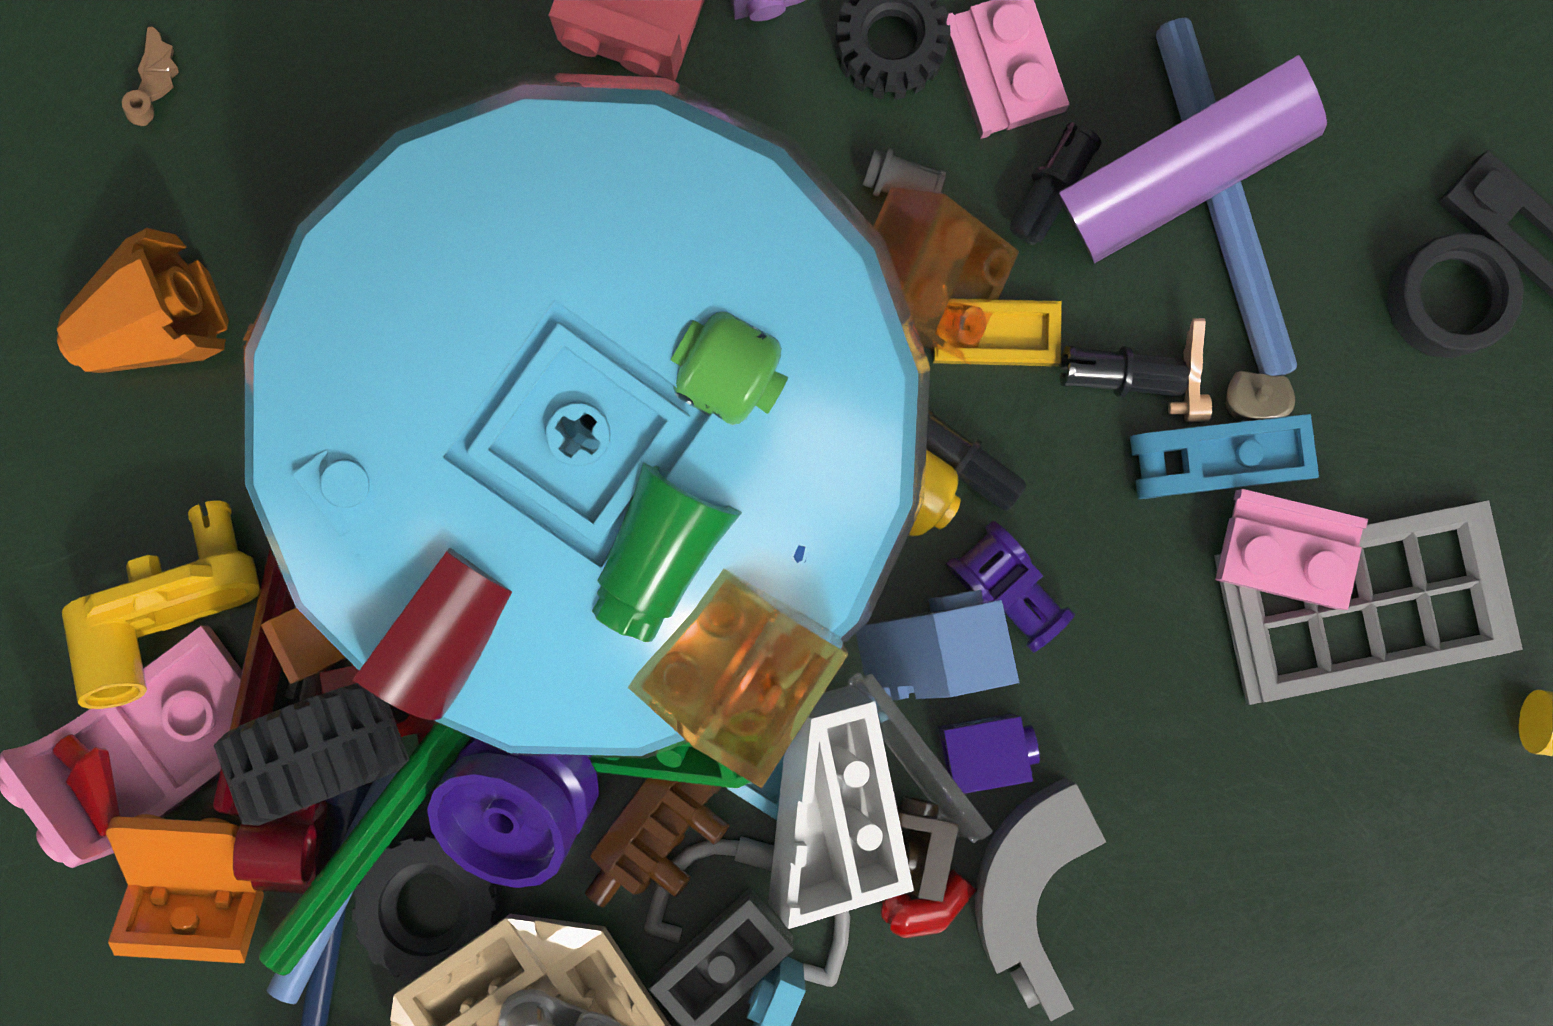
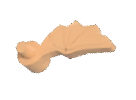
M1193 318L1190 331H1187L1186 346L1183 353L1184 361H1186V365L1190 370V376L1184 402H1169L1168 413L1184 414L1186 422H1209L1212 414L1210 395L1200 394L1205 318Z

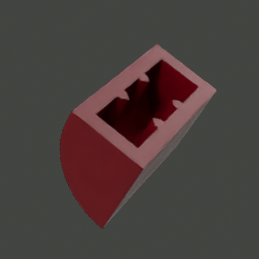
M449 548L353 680L372 694L402 711L428 720L441 719L468 680L492 635L512 591L452 548Z

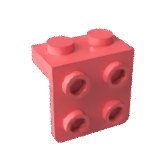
M554 0L549 12V18L558 41L569 50L588 57H595L598 54L618 61L629 71L644 77L654 78L658 75L675 81L704 0Z

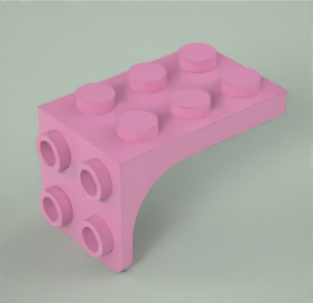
M200 626L143 669L147 691L138 700L113 708L89 709L70 723L33 743L3 750L0 753V791L11 804L18 808H23L38 828L36 832L37 841L50 858L57 862H63L70 868H74L114 853L108 837L100 836L72 788L65 782L71 770L53 754L55 745L67 735L73 734L90 751L95 747L104 748L109 751L118 807L122 817L152 814L164 818L219 777L221 765L214 744L230 730L242 669L210 626Z

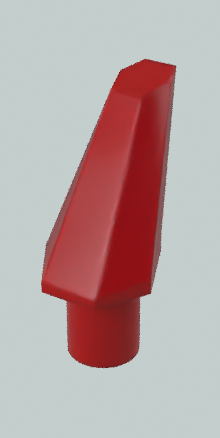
M73 734L67 735L55 745L53 754L71 770L65 782L72 788L100 836H107L106 831L110 820L113 817L120 816L109 751L99 747H95L90 751Z

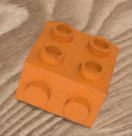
M140 814L135 817L117 816L110 820L106 835L128 884L108 940L114 956L245 963L264 893L260 890H254L251 881L236 880L234 877L233 850L239 826L218 818H206L201 821L171 820L152 814Z

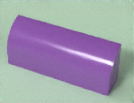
M1298 55L1059 192L1064 210L1093 262L1100 261L1323 135L1327 126V120L1319 93L1303 60Z

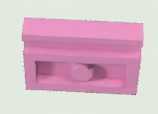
M990 0L971 6L968 11L956 15L953 13L948 14L946 25H950L948 44L980 139L1003 129L1010 130L1066 112L1070 104L1034 0Z
M1245 489L1236 490L1232 518H1229L1215 580L1337 610H1348L1362 547H1359L1362 530L1367 527L1368 519Z

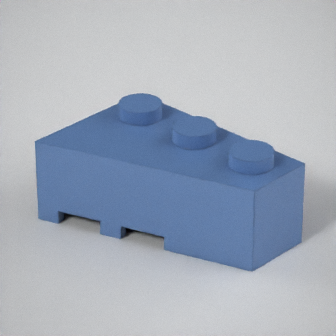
M981 590L965 591L928 599L930 612L854 627L868 695L874 701L891 697L892 700L909 698L910 693H915L916 699L947 698L1019 683L1002 600L983 601Z

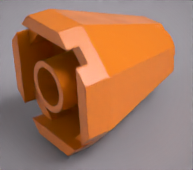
M146 228L126 238L64 309L57 326V343L63 356L71 364L80 366L85 372L105 373L203 361L224 350L226 339L216 337L217 334L227 330L229 318L209 271L199 260L187 265L179 256L178 252L187 248L176 234Z

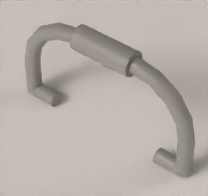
M743 836L740 837V841L720 839L715 845L707 840L688 846L671 861L684 871L696 860L714 854L735 856L734 861L772 871L774 845ZM657 884L644 930L650 936L678 943L682 928L662 922L670 893ZM849 911L834 915L833 940L825 968L803 963L805 980L827 987H832L837 983L848 946Z

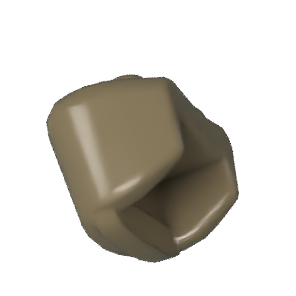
M1238 371L1233 375L1229 383L1225 406L1232 417L1242 422L1282 418L1288 416L1293 411L1295 394L1289 379L1285 376Z

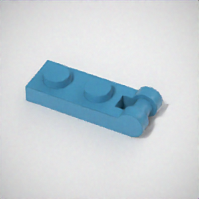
M1311 414L1130 436L1132 456H1139L1141 479L1135 480L1138 499L1301 481L1319 477ZM1181 450L1184 474L1167 475L1164 452Z

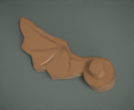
M154 27L147 28L145 53L137 69L142 79L138 90L126 93L122 99V107L127 119L131 123L140 126H146L153 119L154 108L152 102L162 98L174 88L172 79L179 73L178 67L173 62V46L162 42L160 33Z

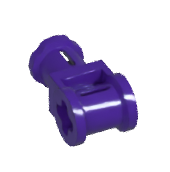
M992 520L985 527L987 534L960 559L952 557L946 563V566L968 591L981 590L983 601L1002 600L1004 613L1028 638L1026 646L1034 653L1057 636L1074 618L1075 614L1069 607L1061 609L1037 583L1043 575L1031 563L1032 560L1029 555L1000 524ZM998 553V557L979 573V569ZM1024 601L1037 613V615L1040 617V619H1039V618L1033 613V611L1024 603Z

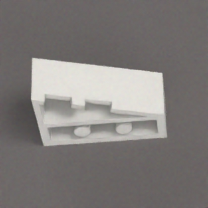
M852 685L790 702L768 904L788 929L914 891L876 704L874 700Z

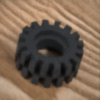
M850 0L848 3L844 1L839 11V20L836 26L835 52L836 58L842 61L841 71L845 77L848 78L852 75L855 78L854 87L861 92L864 91L866 86L874 89L873 97L880 99L884 98L885 92H894L895 100L905 98L906 91L909 89H913L915 94L923 90L928 79L933 81L938 74L947 51L950 25H946L948 11L945 4L938 7L936 4L937 0ZM885 16H897L906 20L912 26L916 35L914 48L905 56L895 59L885 58L877 54L870 46L867 36L869 28L875 21Z

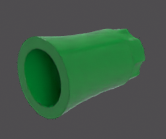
M644 462L631 503L614 543L603 562L604 564L608 559L597 580L601 585L597 592L600 598L592 612L596 620L613 631L643 642H652L659 632L664 618H671L694 577L714 547L742 512L729 505L727 507H720L710 504L683 491L659 473L660 467L656 465L652 467Z

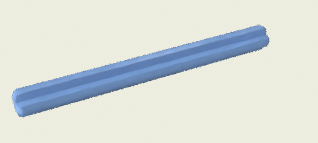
M1178 18L1161 25L1160 29L1157 30L1156 38L1183 122L1216 103L1192 22L1188 18ZM1240 181L1206 201L1259 373L1283 376L1296 369L1297 361Z

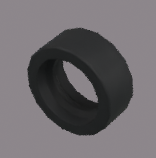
M1456 232L1434 238L1417 248L1400 262L1389 282L1387 305L1393 326L1407 344L1429 356L1455 358L1492 346L1511 331L1522 311L1524 286L1517 264L1501 245L1483 235ZM1449 259L1459 260L1472 267L1483 280L1488 295L1487 314L1483 321L1473 329L1460 333L1450 332L1436 325L1426 313L1420 295L1421 281L1426 271L1436 263Z

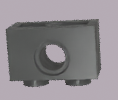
M750 887L655 972L649 990L681 1026H710L794 950L793 934Z

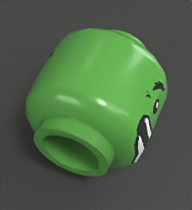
M728 312L715 313L708 319L705 325L693 320L671 358L672 362L681 366L677 374V388L673 385L675 395L680 400L708 416L713 413L731 425L743 422L755 406L768 414L788 380L787 376L775 371L781 358V345L773 336Z

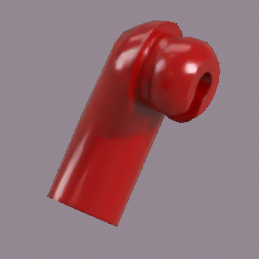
M952 869L948 875L943 902L923 898L911 900L908 895L901 894L884 900L881 906V917L886 923L891 924L890 930L892 933L903 938L938 934L951 924L976 893L977 889Z

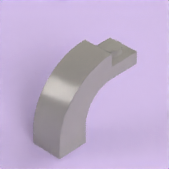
M1066 777L1028 797L1004 819L985 850L976 880L977 891L975 893L977 928L990 964L998 974L1019 963L1020 968L1010 972L1024 1002L1028 1009L1040 1004L1050 1021L1074 1010L1039 939L1036 921L1039 899L1046 883L1058 869L1071 860L1106 843L1077 784Z

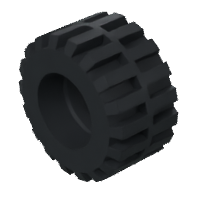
M358 683L323 693L254 719L228 731L214 744L240 820L244 825L259 826L395 773L409 761L389 703L372 694Z

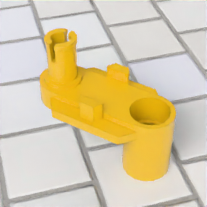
M205 502L208 516H203L202 507L199 504L189 510L188 517L192 523L199 557L197 561L162 572L158 556L146 555L130 560L126 565L128 583L81 597L64 606L62 617L77 702L81 707L88 709L113 708L131 703L145 695L147 686L137 638L161 630L165 631L194 622L196 619L250 602L259 595L260 585L253 557L238 551L231 520V507L227 502Z

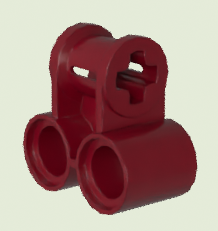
M323 800L259 826L241 824L236 835L233 850V872L236 880L251 881L254 890L304 894L328 863L331 843L329 838L324 837L330 804Z

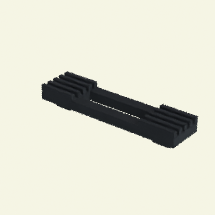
M1486 151L1475 159L1474 163L1466 169L1465 173L1457 179L1456 183L1448 189L1447 193L1439 199L1438 203L1473 234L1483 235L1501 245L1517 264L1518 268L1553 298V265L1507 225L1519 211L1553 241V207L1492 153Z

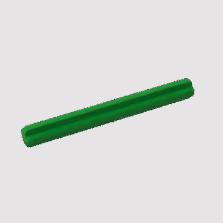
M439 722L433 725L410 755L409 761L396 773L261 948L259 959L267 968L282 976L290 974L472 736Z

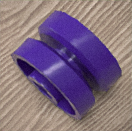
M471 737L459 753L456 763L447 770L433 791L427 808L431 831L443 851L464 870L490 883L514 888L540 885L557 874L570 851L576 835L580 833L599 795L597 772L587 755L509 753Z

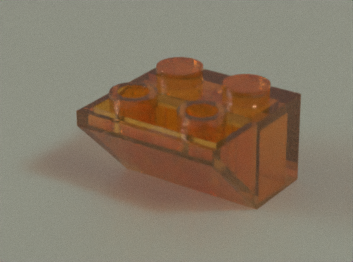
M891 187L867 242L874 248L904 335L909 341L933 351L934 349H939L970 365L971 362L965 361L966 358H963L965 354L957 348H977L992 313L985 312L977 306L951 302L949 300L986 299L985 302L998 300L1019 251L945 194ZM937 335H940L941 337L948 339V342H946Z
M723 568L693 611L638 671L628 689L694 748L762 788L848 656V652L840 636L800 611Z

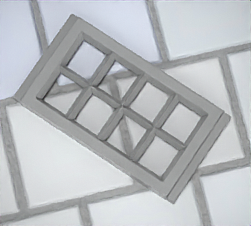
M1489 500L1367 524L1366 529L1362 530L1359 547H1362L1355 576L1359 598L1350 599L1348 610H1337L1304 602L1305 609L1265 616L1260 591L1220 581L1245 701L1248 705L1523 650ZM1457 529L1467 576L1427 584L1417 537ZM1403 540L1413 587L1373 595L1363 548ZM1221 554L1214 555L1217 571ZM1470 588L1480 635L1440 642L1430 596ZM1416 599L1426 646L1386 653L1376 607ZM1362 610L1372 657L1332 665L1322 618ZM1308 621L1318 668L1278 675L1268 629Z

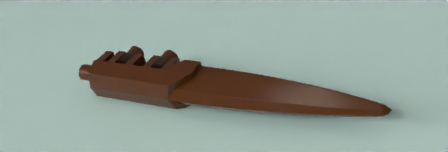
M776 698L762 711L751 714L748 717L759 723ZM645 778L592 849L590 857L601 870L584 892L585 895L595 904L605 908L621 885L632 894H639L645 892L651 884L650 879H652L676 898L687 886L691 876L670 861L667 856L675 846L681 844L686 837L684 833L689 826L713 845L723 837L730 824L705 805L711 796L717 794L722 787Z

